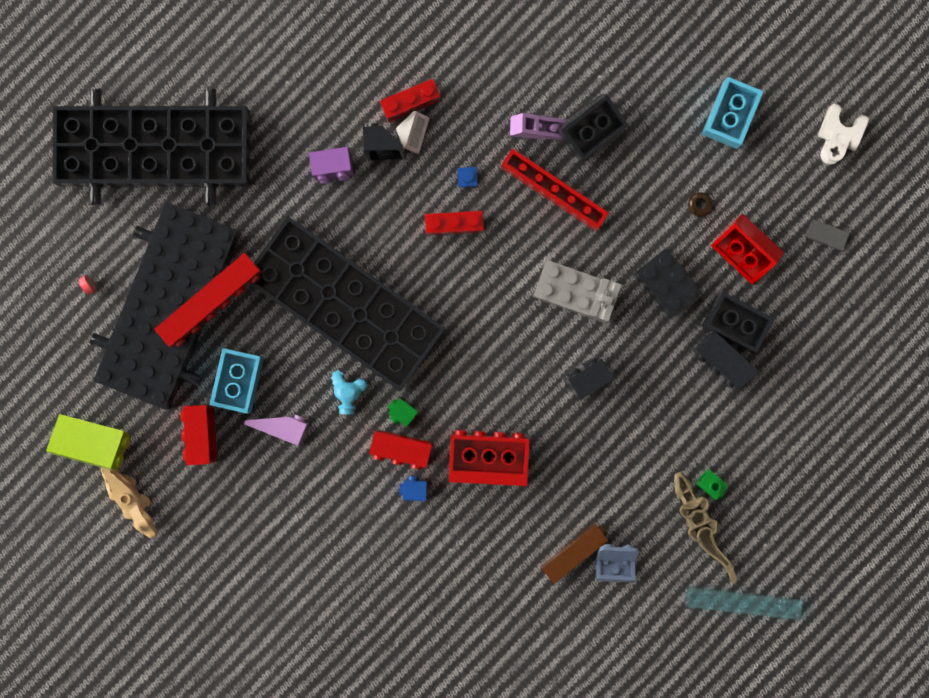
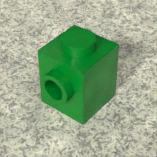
M394 398L388 406L390 409L388 414L391 415L389 419L395 424L399 425L401 423L405 427L409 425L418 413V410L402 398L398 400Z
M708 469L695 483L714 500L721 499L727 492L726 488L728 485Z

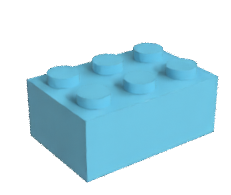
M727 77L721 85L701 135L735 149L740 147L763 91Z
M222 348L209 405L247 414L251 413L264 357Z

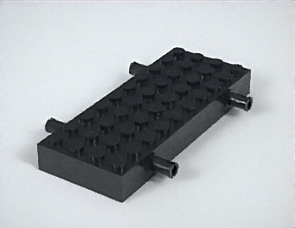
M93 88L89 89L90 106H53L52 183L59 187H88L89 205H102L101 188L203 187L204 205H216V188L250 187V110L247 106H216V89L210 88V91L208 88L204 89L205 106H102V90L96 88L95 91Z
M165 202L153 232L140 226H136L135 230L142 234L133 232L134 238L148 242V246L111 338L93 333L91 337L95 339H90L89 343L105 349L94 377V382L167 410L171 409L182 380L197 387L200 383L197 380L202 379V375L187 370L205 322L200 325L201 329L194 335L189 334L185 338L186 342L178 348L176 346L174 348L169 347L154 329L232 264L229 262L241 232Z

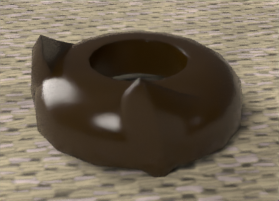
M695 193L688 200L689 211L695 216H706L712 211V199L706 193ZM697 199H703L706 202L704 209L697 208Z

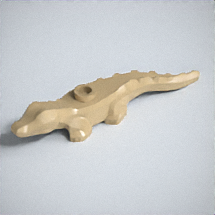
M101 468L109 498L116 501L122 509L124 517L134 520L133 524L136 530L144 533L151 539L156 537L157 530L153 520L144 510L145 507L150 506V499L143 494H139L136 490V480L129 475L120 474L118 471Z

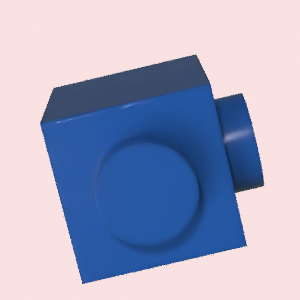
M408 476V479H404L403 484H400L399 495H403V500L426 501L427 480H419V476Z

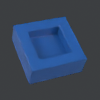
M476 167L457 168L459 188L478 187Z

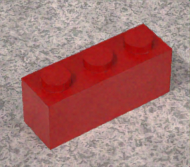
M430 79L380 100L387 121L390 123L411 114L413 111H419L440 102L441 96L434 80Z
M483 211L425 214L426 236L483 233Z

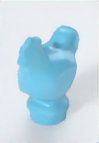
M337 370L332 373L331 379L333 380L334 394L342 402L338 407L339 414H355L356 407L353 405V402L359 398L361 392L367 389V382L364 379H357L352 383L345 382L343 372Z

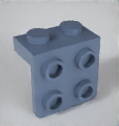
M606 544L600 547L596 556V581L634 583L635 561L639 554V549L631 545L615 547L614 545Z

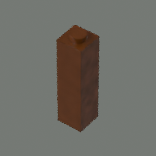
M595 523L541 565L542 570L555 584L608 541L605 537L608 533L601 525L597 527Z

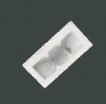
M413 111L396 128L401 144L405 149L419 154L429 117Z

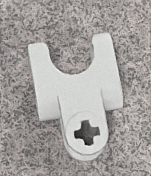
M835 103L828 108L818 133V137L826 140L821 151V159L829 165L841 160L847 149L856 150L869 120L867 116L861 115L854 121L852 127H845L839 120L841 107Z

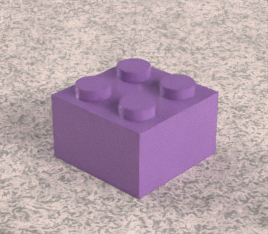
M348 147L309 153L312 176L317 182L320 181V184L331 183L332 179L338 178L339 181H346L354 176L352 157Z

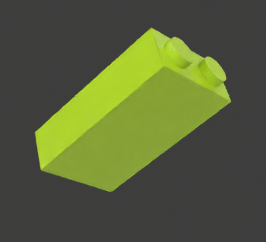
M59 414L46 451L53 455L117 472L123 464V454L130 444V435L122 430Z

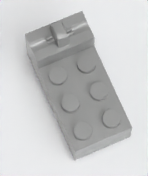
M546 260L533 298L605 323L610 319L622 284L605 278L600 279Z

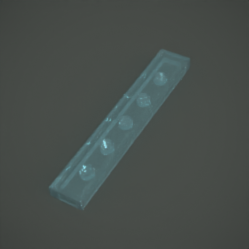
M687 587L685 606L691 608L801 620L803 603L799 599Z

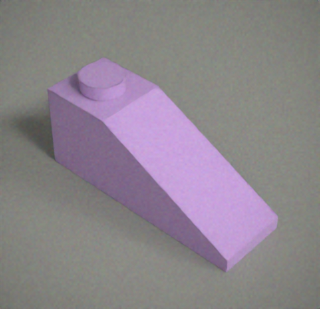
M521 113L511 117L510 136L563 140L556 128L567 120Z
M296 414L294 417L246 420L244 423L297 446L301 445L309 423L305 422L306 418Z

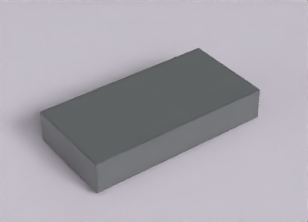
M812 220L805 238L838 251H843L849 233L817 220Z

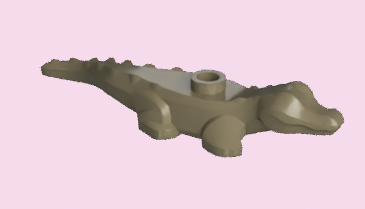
M682 472L676 473L674 477L675 493L683 502L679 511L688 523V535L698 542L706 553L725 567L732 583L735 584L737 578L733 567L726 556L718 549L714 540L718 523L709 517L707 512L709 509L708 500L705 497L696 498L691 482Z

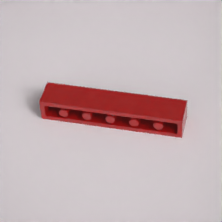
M513 148L501 165V169L594 231L599 229L609 212Z
M243 253L154 330L169 347H180L186 342L185 338L189 334L194 335L201 329L200 325L202 323L211 321L216 316L215 312L220 308L223 310L231 304L230 300L234 296L239 297L246 291L245 287L250 283L252 285L261 278L260 274L263 272L248 254Z

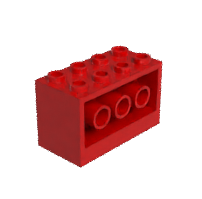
M455 430V433H451L449 482L527 486L529 438L525 437L524 433H513V436H506L505 432H494L493 435H486V431H474V434H467V430ZM468 450H472V453H475V456H472L471 459L464 455ZM487 451H491V454H494V457H491L490 460L483 456ZM507 452L513 455V458H510L509 461H506V458L503 457Z

